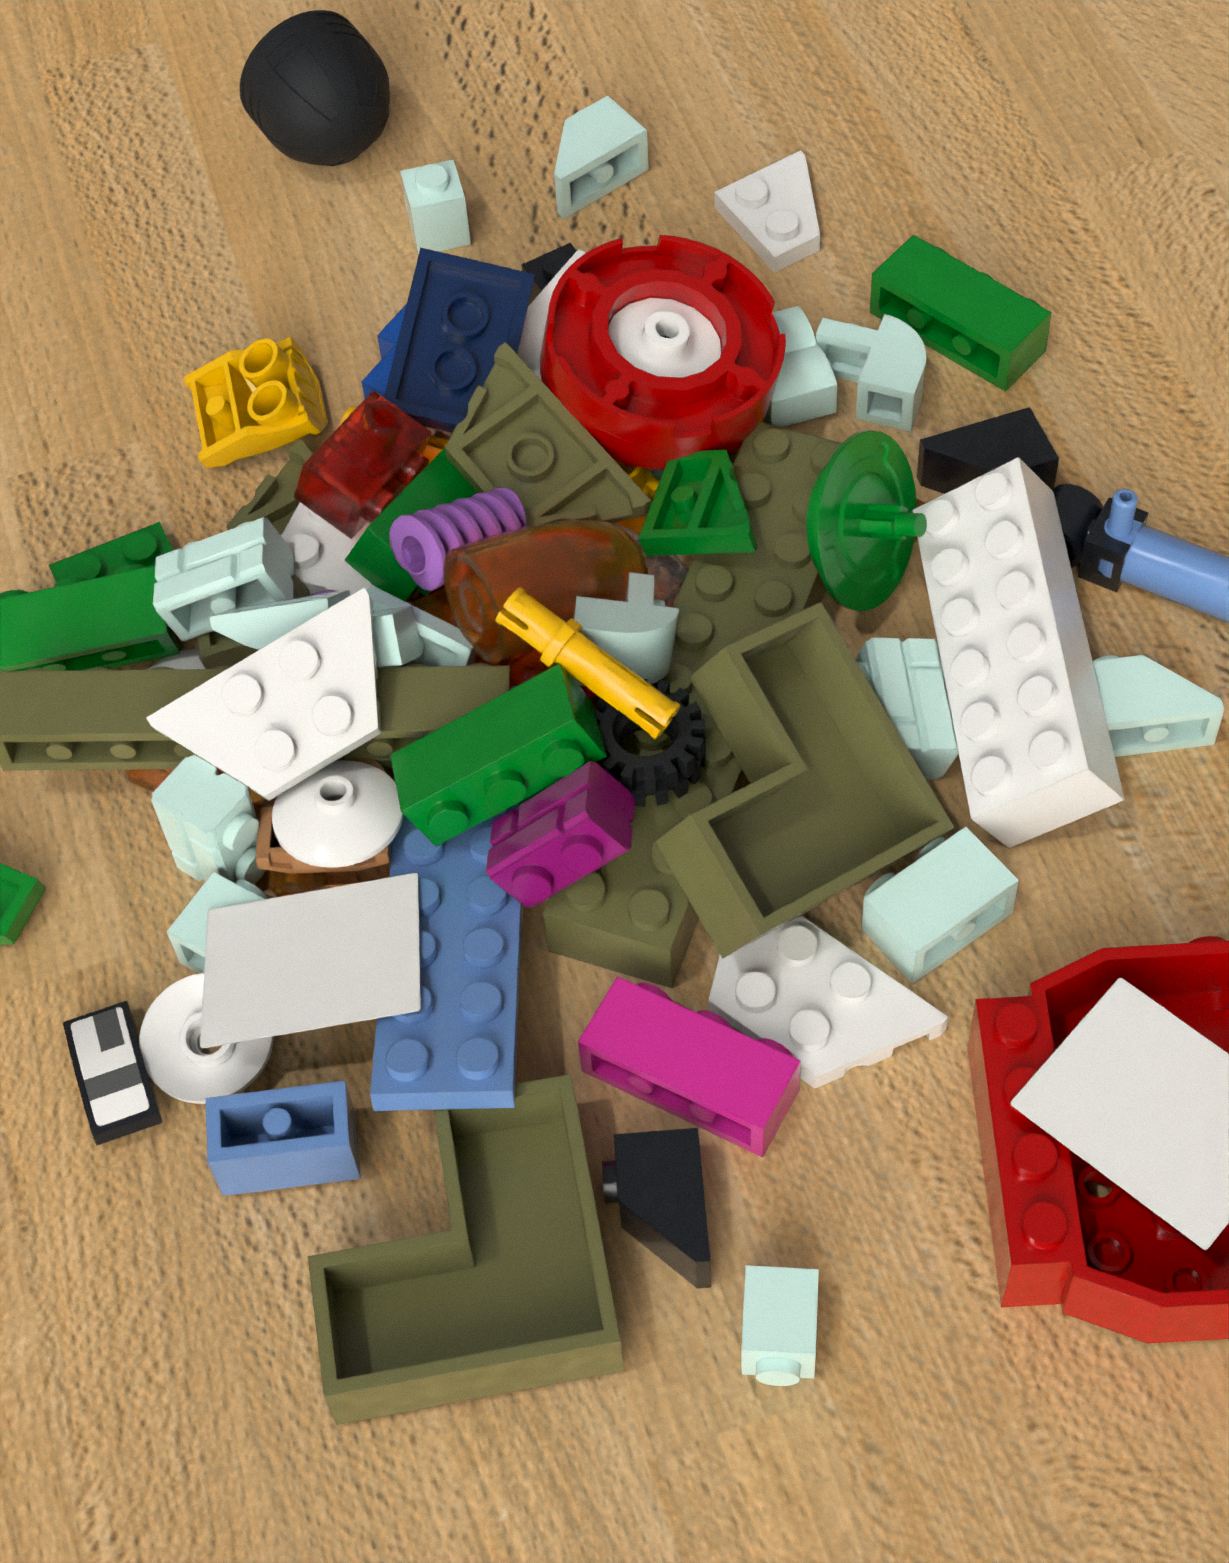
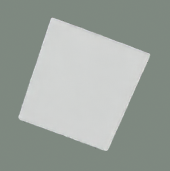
M417 873L208 910L200 1048L202 1049L412 1013L421 1009Z
M1118 978L1013 1098L1010 1104L1199 1247L1207 1250L1229 1223V1054L1126 980Z

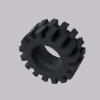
M661 680L658 682L657 690L674 702H678L681 707L677 714L671 717L673 720L663 732L671 738L672 743L668 749L659 754L639 756L625 751L621 746L622 740L631 733L643 729L602 698L597 700L598 711L594 710L607 756L596 763L633 794L635 806L645 807L646 796L655 795L657 806L667 804L668 791L671 789L678 798L688 793L687 780L696 785L701 777V767H705V720L701 718V708L696 701L689 704V693L682 688H679L671 696L670 683Z

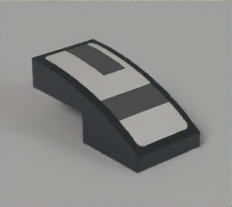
M128 1001L63 1022L80 1095L96 1145L163 1123L153 1081L147 1073L139 1047V1035Z

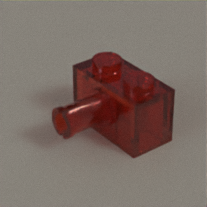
M373 390L303 464L294 498L347 537L353 539L367 522L371 524L395 499L393 493L401 485L407 487L428 465L429 459L423 454L432 432L403 412L397 405L389 402Z

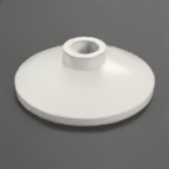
M334 761L277 796L272 810V824L279 844L292 857L313 866L337 868L361 863L384 850L399 832L404 814L400 810L396 783L389 775L379 768L366 763Z
M204 973L185 977L166 988L148 1009L143 1019L139 1036V1047L147 1073L153 1082L168 1095L178 1100L195 1104H206L205 1098L233 1095L245 1090L263 1071L271 1055L274 1042L273 1036L222 1045L217 1052L209 1055L202 1053L200 1035Z

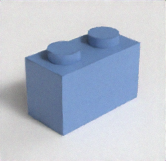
M346 1081L205 1098L207 1163L222 1196L361 1179L357 1115Z

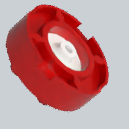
M659 235L657 246H635L623 248V240L620 238L599 245L586 252L559 279L553 290L548 308L540 355V375L542 382L613 459L632 467L664 470L667 461L681 458L697 451L726 449L728 455L741 447L743 441L755 430L759 423L763 422L767 414L782 368L786 338L785 334H780L772 314L775 301L770 292L748 268L730 255L704 243L671 235Z

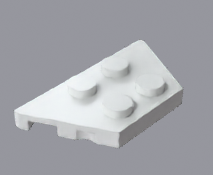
M365 587L146 717L148 722L159 733L174 740L201 759L270 801L382 733L380 702L377 699L376 680L378 678L373 640L372 614L374 611L371 597Z
M803 916L795 918L723 959L719 955L708 1000L709 1011L725 1019L733 1030L755 1040L760 1038L771 1039L786 1047L794 1058L801 1061L800 1079L814 1089L844 1077L846 1072L853 1067L870 1066L892 1056L893 1048L924 1035L929 1040L937 1038L946 1030L948 1022L947 1015Z

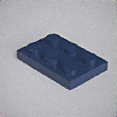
M420 247L381 408V417L453 433L456 425L466 418L468 403L477 386L483 387L495 364L494 354L498 347L506 342L518 354L535 274Z

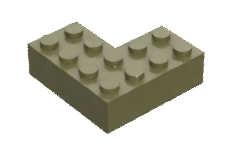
M822 602L725 646L689 677L751 784L690 814L655 842L722 959L911 855L954 828Z
M571 1074L516 1084L515 1108L434 1110L452 1230L308 1256L323 1394L336 1425L625 1371L620 1334Z

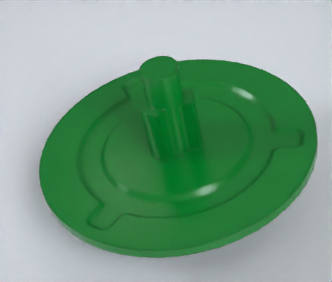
M867 430L857 432L848 437L837 448L815 481L807 510V543L813 564L819 572L830 596L842 607L854 611L874 609L890 597L905 573L915 537H922L927 528L925 515L913 513L912 511L917 508L914 478L907 457L892 437L880 431Z

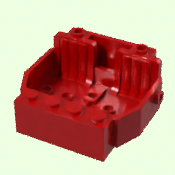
M1204 936L1196 938L1189 943L1101 948L1030 983L1028 996L976 999L967 1050L1001 1308L1061 1304L1063 1314L1147 1344L1229 1339V1223L1207 1250L1202 1249L1010 1104L1013 1098L1118 978L1126 980L1229 1054V941L1218 936ZM1091 1182H1097L1104 1185L1109 1194L1105 1197H1094L1086 1191L1084 1186Z

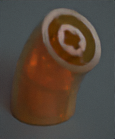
M582 520L534 524L481 538L453 548L446 554L443 566L445 590L450 609L459 630L472 645L473 651L483 661L491 664H496L535 650V648L515 633L495 621L501 610L504 609L506 611L503 605L519 587L524 588L529 595L567 622L571 618L574 619L576 596L625 602L629 572L648 575L642 550L627 531L609 522Z

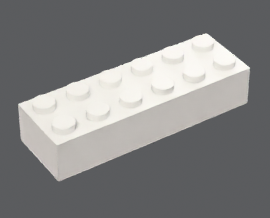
M1018 457L913 509V513H922L927 520L925 534L917 538L971 819L1008 848H1011L1124 801L1054 492Z

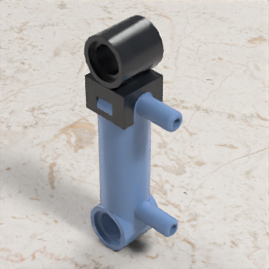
M1060 484L1052 489L1071 568L1077 566L1080 562L1078 578L1116 593L1121 584L1125 582L1229 623L1228 556L1147 526L1146 522L1149 512L1136 508L1138 497L1132 490L1120 489L1116 491L1113 499L1108 498L1103 507L1101 501L1092 492L1081 486Z

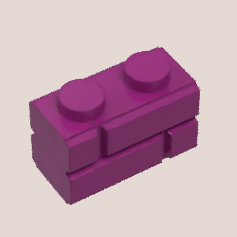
M589 761L568 776L522 803L520 809H513L493 821L490 837L492 848L488 851L486 873L494 883L518 902H521L526 908L535 907L631 850L633 827L630 823L634 821V797L627 788L600 765Z

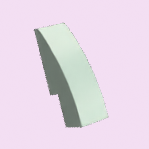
M337 591L232 608L210 616L211 629L245 646L260 650L349 597L350 591ZM413 605L374 611L372 614L377 667L404 665L422 656Z

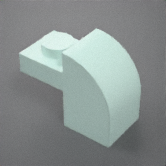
M884 314L878 330L822 318L816 332V342L825 353L835 378L858 383L856 419L911 432L922 404L926 366V350L918 333L902 320Z
M629 572L625 602L576 596L574 620L582 625L581 633L623 663L642 679H648L649 684L658 682L669 672L679 608L665 607L664 600L654 599V575ZM572 677L573 680H574L578 685H580V686H585V685H583L581 682H579L577 679H575L574 677Z

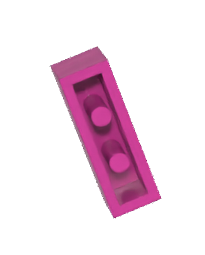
M617 976L578 1040L582 1072L760 1157L765 1155L800 1091L801 1061L794 1058L792 1053L782 1044L767 1038L755 1040L733 1030L731 1025L721 1016L707 1010H699L696 1013L672 1002L671 998L663 990L645 982L636 985Z

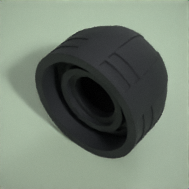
M313 10L284 20L271 29L258 42L250 53L241 74L240 99L246 113L267 139L284 155L303 163L336 166L359 157L373 142L377 141L383 132L389 117V77L377 52L347 18L332 11Z

